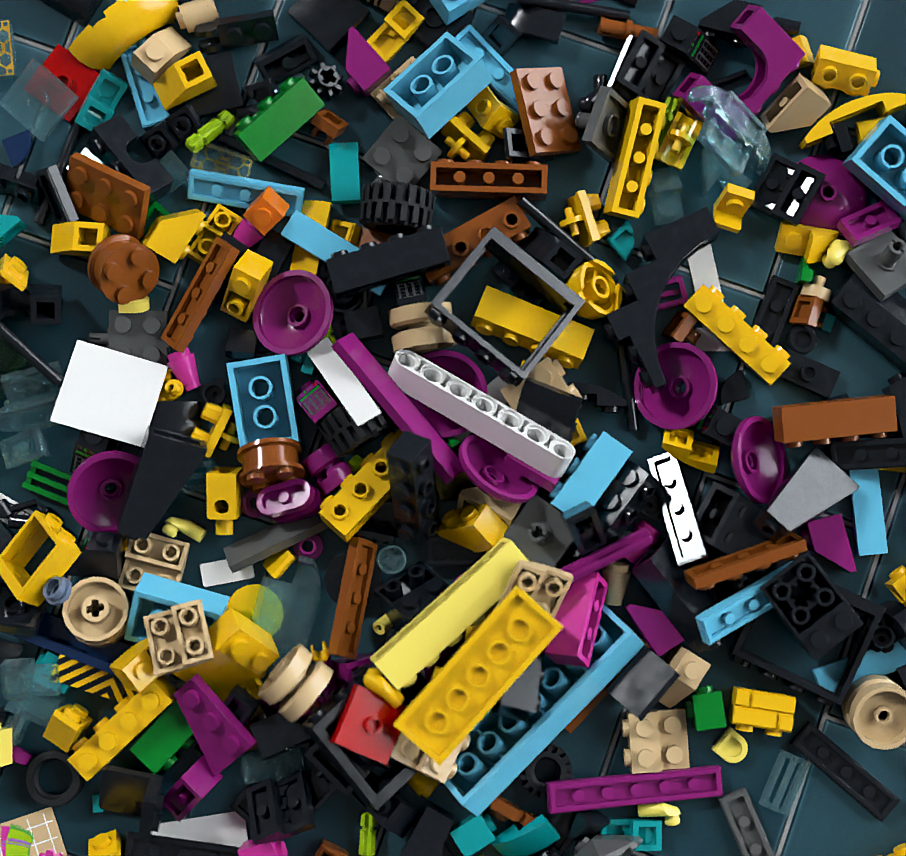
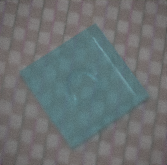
M31 59L0 101V105L41 142H46L79 96L37 59Z

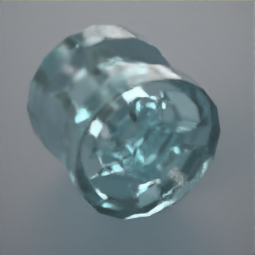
M389 545L382 548L379 552L377 563L384 573L397 574L405 568L407 555L401 547Z

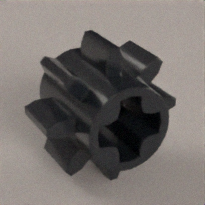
M321 62L318 71L313 68L310 70L308 76L312 80L308 84L318 96L325 97L329 101L332 97V92L337 95L340 93L342 87L339 83L344 76L338 74L336 65L332 67L325 66Z

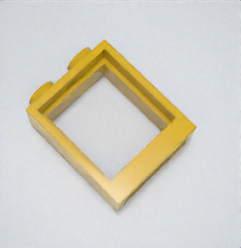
M35 510L0 554V576L17 600L37 607L46 599L43 595V588L46 582L54 576L63 577L82 553L75 544L76 538L62 527L63 521L53 513L44 514ZM50 536L56 545L33 575L30 576L24 567Z

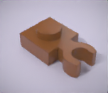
M498 796L489 805V808L492 809L491 814L504 822L509 818L526 826L537 818L534 814L521 809L518 805L501 796Z

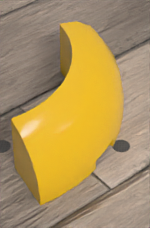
M118 0L103 11L106 16L105 18L99 20L93 27L88 24L68 49L86 66L97 70H102V68L109 70L116 60L140 39L175 21V13L178 12V0H128L127 2Z

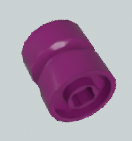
M329 443L317 449L301 463L310 477L317 478L316 485L325 497L340 488L341 483L348 475H355L346 461L340 462V457H337Z

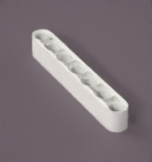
M401 349L395 353L387 374L404 393L551 478H560L564 475L575 455L573 445L567 440L408 349Z

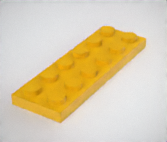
M515 585L396 719L393 725L440 766L563 628V625L518 585Z

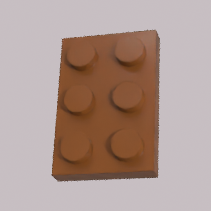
M562 67L518 68L510 72L529 156L570 154L581 150Z
M78 152L71 155L66 189L76 212L99 223H104L109 228L122 234L131 235L138 240L144 236L151 187Z

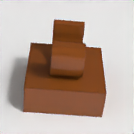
M324 108L317 112L310 122L316 126L312 129L311 136L316 137L320 131H323L327 136L324 145L327 146L335 138L344 134L349 123L329 109Z
M797 295L788 322L795 326L822 327V323L818 322L820 313L827 312V308L823 306L824 300L817 296Z
M677 311L661 334L669 341H685L686 343L691 342L694 345L701 336L700 333L693 329L698 320L690 313Z

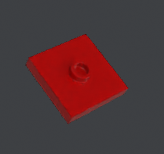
M57 44L25 86L24 90L72 125L99 73L81 63L71 52Z
M354 684L331 742L387 765L400 734V730L393 724L407 706L401 704L394 708L371 690Z

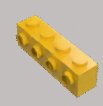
M640 96L630 101L603 214L630 221L639 219L643 213L646 188L652 179L651 168L653 159L656 158L659 150L658 139L660 131L666 122L665 110L667 104Z
M703 284L683 305L684 309L693 315L705 329L770 387L791 365L787 360L790 355L778 344L775 347L771 346L765 340L768 335L756 324L753 327L749 326L744 321L747 316L735 305L731 308L722 301L725 296L712 285L710 288H707Z
M486 285L470 326L483 335H494L510 346H521L532 353L561 315ZM571 320L542 358L557 359L564 368L578 369L584 359L595 329Z
M400 429L395 434L390 432L381 442L382 447L375 455L370 453L360 465L362 468L355 475L350 474L343 480L340 485L342 489L335 496L329 495L320 505L321 511L319 515L321 520L346 543L391 497L386 452L403 433Z
M163 675L156 677L131 700L125 697L113 708L117 713L110 720L105 716L92 728L96 733L91 738L87 739L84 736L71 748L75 753L67 759L69 763L88 782L176 700L174 693L177 691L176 688Z

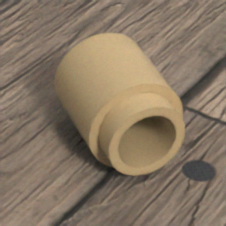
M213 0L189 1L178 5L180 11L175 13L181 30L187 28L188 33L194 32L196 25L216 21V19L220 18Z

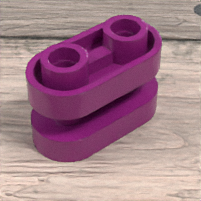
M293 479L268 486L261 490L257 496L256 505L258 510L280 524H286L317 515L321 511L320 505L325 499L323 493L307 481Z

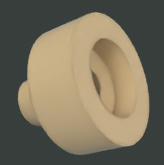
M815 275L813 284H803L800 296H817L824 300L823 304H827L832 291L824 287L825 277Z

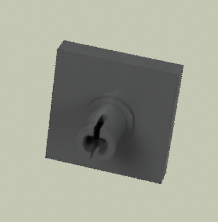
M600 86L591 113L579 112L575 118V126L579 130H585L582 141L607 162L615 163L629 104L611 87Z
M892 231L873 238L846 254L844 261L880 302L906 287V243L899 239Z
M536 494L527 502L503 536V538L512 540L528 561L556 568L573 544L571 534L560 516L562 512Z

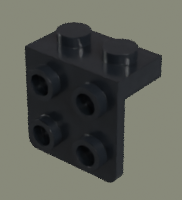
M107 765L102 772L99 807L104 810L141 817L138 841L149 843L153 831H159L162 814L158 812L162 811L165 794H161L163 776Z

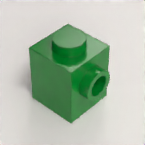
M701 685L696 688L695 692L688 695L689 700L684 701L686 716L692 719V726L696 731L727 727L722 692L720 690L713 689L712 685Z

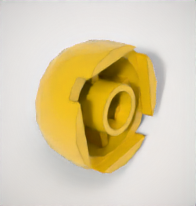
M594 259L580 264L566 280L565 285L585 300V303L576 313L580 317L590 320L604 318L606 314L620 308L622 301L620 283L615 285L612 278L615 273L603 261Z

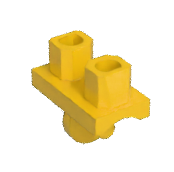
M466 111L449 120L440 132L446 137L444 142L451 148L447 156L450 159H454L459 155L465 161L469 158L484 162L495 140V136L484 129L478 135L470 130L475 121Z
M677 111L655 159L681 171L704 123Z
M581 190L566 200L568 208L564 209L566 219L559 222V225L563 229L569 228L572 237L578 236L581 245L585 248L590 247L610 233L607 221L605 219L595 221L592 213L601 209L599 194H586L585 190Z
M207 402L202 411L201 418L213 423L210 432L195 427L190 436L205 441L207 447L205 457L211 458L220 437L223 439L219 448L227 451L231 442L239 444L238 435L235 434L237 430L236 423L231 421L228 429L225 430L226 424L233 412L231 410L232 407L225 403L221 407Z

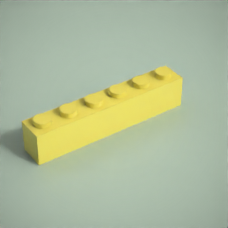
M504 537L369 659L398 691L402 687H409L417 679L418 676L416 674L425 666L428 668L435 664L440 658L439 653L447 646L452 647L457 644L463 637L462 633L470 625L474 627L485 618L484 613L492 605L497 606L518 560L528 561V559L512 540Z

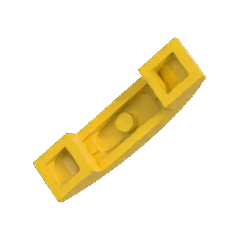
M873 94L839 106L824 116L808 132L799 144L800 150L823 142L822 139L831 136L834 133L831 128L832 125L874 108L879 117H885L906 108V94Z

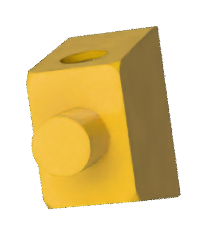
M214 466L206 473L207 519L216 520V535H233V520H237L242 514L241 499L243 497V485L240 483L239 476L243 471V467ZM221 500L226 501L229 507H224L221 504Z

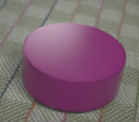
M12 744V760L21 765L28 766L33 758V754Z

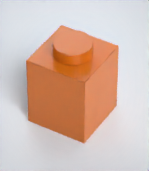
M268 186L248 206L243 216L265 236L285 216L290 205Z

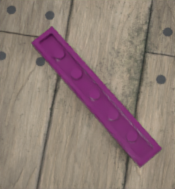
M352 332L337 340L331 346L332 349L402 432L406 430L431 439L434 470L441 479L448 484L463 472L460 459L356 335Z
M719 765L546 782L547 807L550 814L723 796L721 766Z

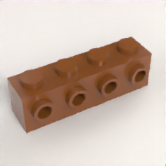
M438 159L437 161H431L430 192L435 194V198L508 200L515 196L516 200H519L522 196H525L529 200L545 201L547 196L548 165H543L537 161L512 164L511 161L506 160L495 161V163H483L482 160L475 159L467 160L466 162Z
M515 196L443 235L451 266L423 274L429 286L436 284L437 287L446 284L451 279V275L459 269L493 226L515 244L529 237L527 233L531 230V224L523 210L516 205L518 201ZM485 250L479 259L487 256L488 259H491L494 256L490 252ZM476 262L471 269L475 268L478 263Z
M882 394L772 406L774 441L785 443L786 448L803 446V441L813 440V444L817 445L831 443V438L841 437V441L859 440V435L869 434V438L887 437V432L898 431L895 396Z

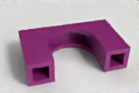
M748 4L730 25L734 33L750 48L755 59V74L752 82L744 92L735 97L725 98L703 75L691 72L672 94L698 121L704 123L703 126L717 140L730 143L741 135L745 124L759 114L762 104L769 96L774 95L780 89L781 82L788 74H791L799 67L800 60L806 54L761 6Z

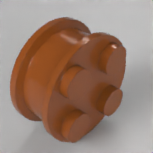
M115 234L102 240L92 251L87 265L88 277L92 285L109 300L125 305L130 301L144 299L157 285L159 262L154 252L135 237L127 234Z
M272 437L255 440L240 447L237 451V460L243 466V471L239 476L241 485L253 489V493L259 494L261 490L268 486L293 479H302L305 476V470L299 464L298 459L302 452L301 444L290 438Z

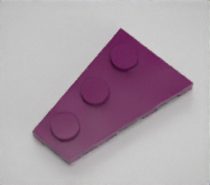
M198 673L174 693L214 777L257 742Z

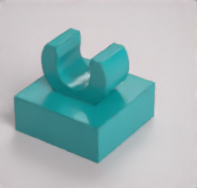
M306 352L291 356L290 359L292 361L303 364L301 372L304 375L315 377L317 367Z

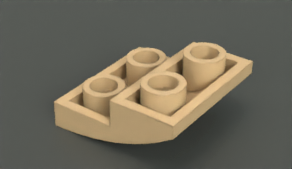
M153 533L147 539H130L118 585L122 590L134 593L144 572L181 583L190 543Z
M518 560L498 604L515 585H518L550 615L555 617L573 581V575L544 564Z
M201 599L171 606V610L143 616L154 672L157 677L181 671L214 659Z

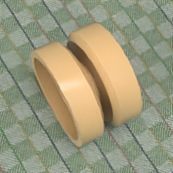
M431 302L401 306L388 311L390 327L395 330H405L391 337L394 353L401 349H408L415 353H427L457 344L447 330L443 327L435 326L428 319V315L424 313ZM443 302L441 305L452 313L451 302Z
M90 577L79 581L72 587L70 597L67 601L63 602L62 615L65 625L80 643L93 648H105L116 644L125 636L131 605L126 593L116 582L106 577ZM96 610H101L99 611V616L94 617V612Z
M300 643L275 666L258 692V696L269 705L276 704L282 699L278 712L291 723L297 720L313 704L333 674V670L321 660L311 664L313 654Z
M871 674L860 677L853 682L841 707L843 718L854 733L857 734L862 742L875 749L888 750L905 743L906 691L895 681L884 675Z

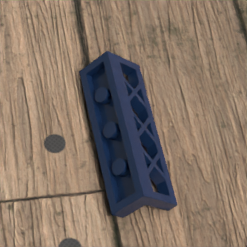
M45 611L35 637L13 635L112 675L115 674L109 666L132 646L120 640L116 644L105 648L89 647L80 643L65 625L64 618Z

